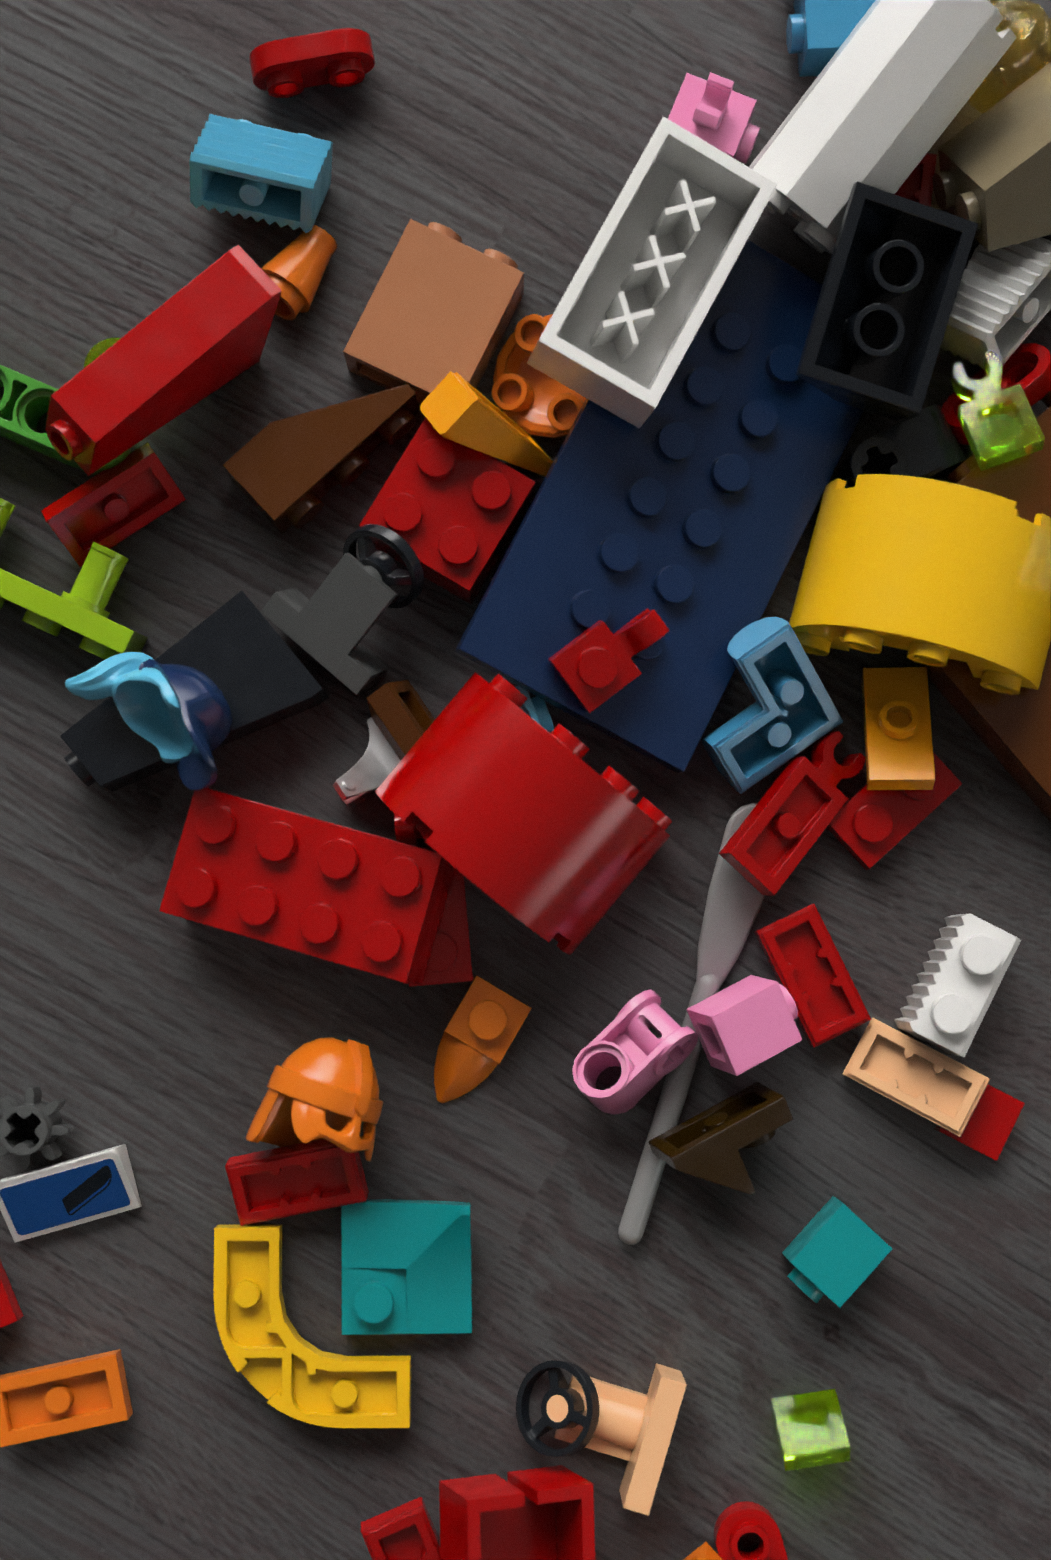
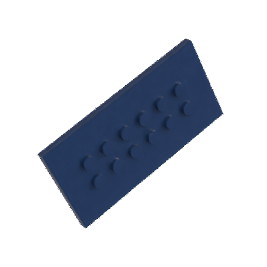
M747 240L657 407L640 428L586 398L455 652L491 672L501 675L504 679L676 773L685 771L736 669V665L727 651L728 643L742 628L761 619L825 487L864 410L837 402L795 375L823 286L821 283L750 240ZM648 608L650 611L655 609L670 631L654 644L631 657L642 674L591 713L586 712L548 661V658L599 620L604 621L614 634Z

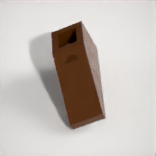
M408 384L270 422L226 461L223 467L236 486L281 534L291 525L299 529L320 512L324 505L321 498L338 483L346 487L363 474L370 464V460L367 457L383 442L386 441L389 445H393L412 429L417 421L413 415L419 411L416 393Z

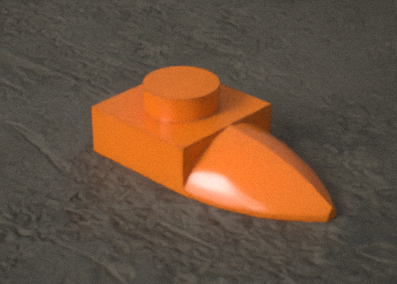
M477 975L444 1030L437 1049L434 1066V1086L437 1101L443 1104L457 1099L472 1091L487 1079L497 1065L500 1064L532 1007Z

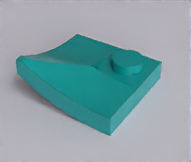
M367 1199L364 1202L341 1206L342 1335L472 1333L471 1203L433 1200Z

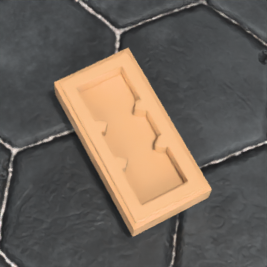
M872 1017L843 1075L961 1138L990 1078Z

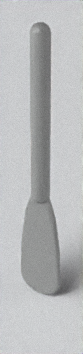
M757 803L741 806L731 815L725 828L719 852ZM719 853L708 890L698 942L696 982L687 1008L720 991V987L740 956L765 897ZM686 1010L681 1027L689 1026L695 1031ZM699 1038L695 1048L685 1061L675 1070L666 1074L618 1228L619 1238L626 1245L639 1243L644 1235L666 1164L665 1161L652 1152L648 1141L678 1125L702 1048Z

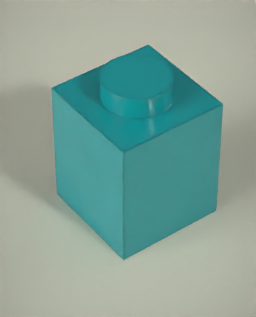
M832 1196L786 1247L782 1254L795 1266L787 1277L812 1301L817 1304L826 1295L841 1308L891 1252L892 1248L843 1202Z

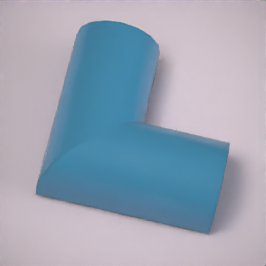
M776 616L754 621L742 628L728 643L727 651L756 702L702 739L703 746L716 768L739 794L745 792L843 723L840 714L790 623Z

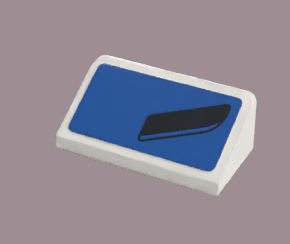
M126 1144L0 1179V1211L15 1243L142 1206Z

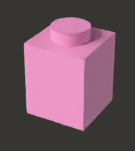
M749 975L686 1009L711 1067L735 1076L744 1073L802 1041L794 1021L798 1017L797 1006L789 991L779 984L778 981Z

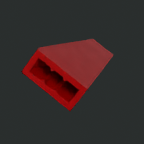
M239 245L227 251L50 396L45 430L54 449L67 460L73 459L89 476L260 361L282 290Z

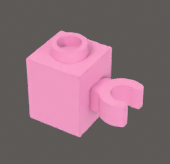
M710 72L707 80L687 73L668 119L732 158L746 164L760 131V127L751 124L757 100L732 91L734 81Z

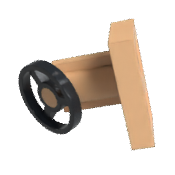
M546 1361L535 1366L525 1376L520 1385L516 1400L517 1422L526 1442L542 1455L549 1457L570 1456L585 1447L627 1460L619 1489L623 1508L649 1516L687 1384L680 1370L656 1363L646 1395L591 1378L581 1367L568 1361ZM560 1368L572 1374L569 1386ZM548 1371L550 1390L545 1394L541 1403L542 1418L532 1427L529 1418L530 1394L536 1381ZM554 1428L556 1429L554 1434L556 1439L572 1444L558 1450L547 1446L539 1438Z

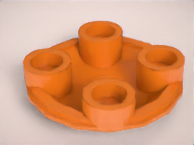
M531 314L525 316L517 323L514 333L509 336L497 356L492 397L496 405L528 434L557 438L568 435L586 398L527 364L539 338L553 315L541 316Z

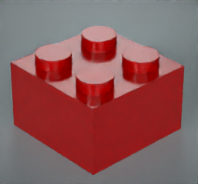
M425 417L359 524V527L367 524H377L396 532L416 553L425 578L467 603L472 604L535 498L536 482L493 456L444 438ZM370 537L376 549L387 553L393 559L406 566L403 559L391 546L380 539Z

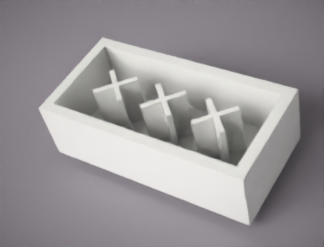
M663 116L539 338L527 364L640 428L657 407L778 184Z

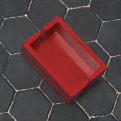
M556 1465L507 1472V1481L497 1474L439 1481L441 1560H595L594 1486L592 1482L565 1466Z

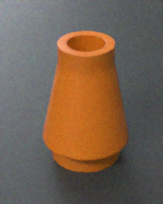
M314 225L312 230L307 233L302 231L296 239L261 268L282 290L275 315L283 319L294 320L299 312L305 313L309 311L328 262L337 249V243L334 238L317 225Z

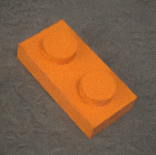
M121 1349L0 1375V1448L126 1421L133 1415Z

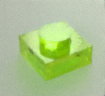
M835 1389L771 1398L772 1417L785 1471L850 1461V1443Z

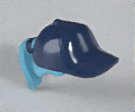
M125 652L114 655L91 669L65 681V687L69 692L87 700L104 699L112 696L126 724L136 734L155 745L162 761L176 765L180 778L186 787L199 791L214 784L217 779V768L212 751L228 736L232 725V714L223 692L203 672L186 665L160 664L145 653Z

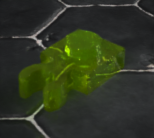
M993 351L985 353L984 369L987 376L982 379L968 377L961 362L953 364L952 371L953 389L961 399L967 401V403L958 406V420L981 471L1042 450L1045 438L1021 384L1001 389L1003 366L999 356Z

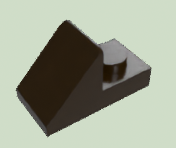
M756 1082L653 1138L648 1143L655 1155L678 1171L754 1195L756 1194L738 1150L741 1148L757 1147L768 1142L775 1135V1129L792 1121L793 1116L784 1096Z

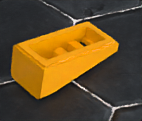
M450 371L421 403L420 411L444 438L546 477L553 463L550 457L525 430L457 372L454 374Z

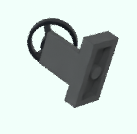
M377 524L363 525L346 539L343 557L310 599L297 588L278 591L272 595L260 612L353 693L358 695L375 688L390 669L360 642L387 608L398 609L406 607L419 596L424 585L422 566L411 546L396 532ZM370 537L380 539L391 546L403 559L408 571L398 568L391 556L381 550H377ZM357 542H358L359 561H358L357 555H356V543H357ZM411 585V590L407 596H397L398 594L390 586Z

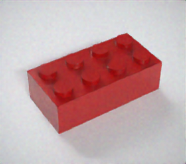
M205 788L199 791L194 790L159 911L399 982L422 984L455 868L434 851Z

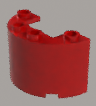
M475 672L377 788L375 793L408 826L411 823L414 824L431 848L485 894L547 942L554 938L558 942L556 946L564 953L571 955L669 839L670 835L665 830L673 821L645 797H642L637 805L632 803L631 801L640 791L610 766L599 775L586 764L582 758L590 749L561 724H558L549 733L520 709L528 698L501 675L497 674L489 683Z

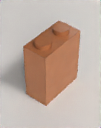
M410 219L343 351L348 370L386 389L408 384L416 393L417 402L420 405L450 371L454 374L457 372L473 387L477 388L524 294V272L518 270L517 263L502 252L494 249H485L484 253L463 244L462 238L445 225L430 222L428 226H425Z

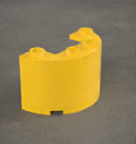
M890 474L857 475L855 486L851 488H845L847 481L839 478L827 484L789 621L806 653L828 656L830 648L848 652L851 648L861 652L879 654L881 653L882 646L908 650L907 658L925 665L945 667L948 659L967 662L973 677L981 678L980 686L991 691L1017 695L1020 693L1021 687L1039 689L1051 641V517L1043 513L1036 514L1034 523L1019 516L1018 509H1015L1016 501L975 488L927 478Z

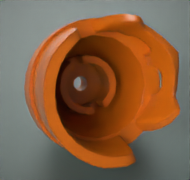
M333 1037L317 1038L304 1043L289 1055L282 1065L275 1066L267 1084L268 1090L254 1116L245 1139L254 1143L261 1141L280 1147L325 1139L348 1153L364 1151L365 1159L370 1162L375 1142V1124H378L383 1101L379 1099V1084L375 1067L372 1064L369 1046L350 1039L345 1042ZM364 1121L363 1136L360 1137L361 1124Z

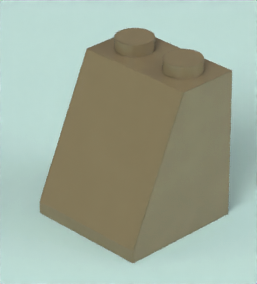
M1051 62L938 148L940 172L935 173L933 176V190L936 202L941 210H946L949 214L978 223L974 238L988 252L1051 235Z

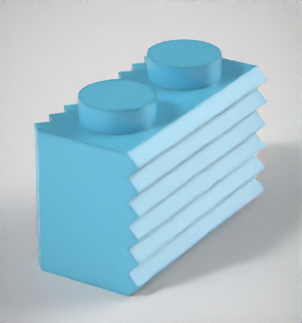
M209 114L205 128L202 129L201 137L198 136V142L195 144L194 151L190 155V202L196 208L201 205L208 211L216 208L220 214L227 210L232 216L238 213L244 219L252 216L256 222L264 219L269 225L276 222L281 228L288 224L293 231L300 227L307 233L314 226L331 184L333 143L314 138L305 133H292L253 124L243 119L235 120Z

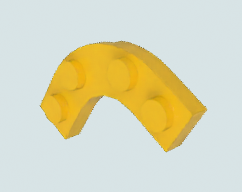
M283 1224L217 1225L214 1228V1313L222 1345L237 1373L240 1371L248 1382L268 1399L267 1403L273 1408L308 1424L329 1428H410L411 1356H345L321 1351L303 1339L286 1314L282 1293Z

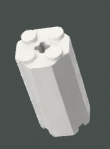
M875 0L749 166V168L778 184L765 209L774 215L776 212L782 215L788 212L799 222L793 230L795 234L819 253L823 254L826 251L832 255L853 184L858 181L895 194L1017 37L1011 28L996 32L995 29L1004 19L999 10L988 0Z

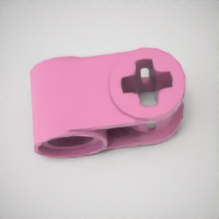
M651 989L639 993L627 1002L616 1018L586 1047L581 1049L574 1060L572 1068L574 1082L589 1101L604 1113L616 1115L625 1113L635 1107L638 1101L666 1074L675 1070L685 1061L697 1044L698 1034L689 1026L681 1027L660 1006L661 997ZM649 1028H654L662 1037L657 1038ZM613 1066L621 1067L620 1079L614 1086L605 1090L596 1089L597 1078L603 1070Z

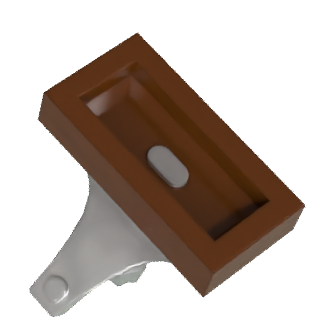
M408 679L385 683L366 698L371 718L367 720L369 727L368 747L359 761L333 784V788L347 806L354 807L365 801L367 795L382 784L435 720Z

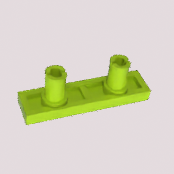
M0 498V538L16 507ZM93 542L70 593L63 591L61 596L0 568V610L5 600L11 601L27 609L22 621L57 637L62 626L84 636L79 648L105 660L119 653L141 652L148 638L108 619L110 613L105 611V608L129 559L105 546Z

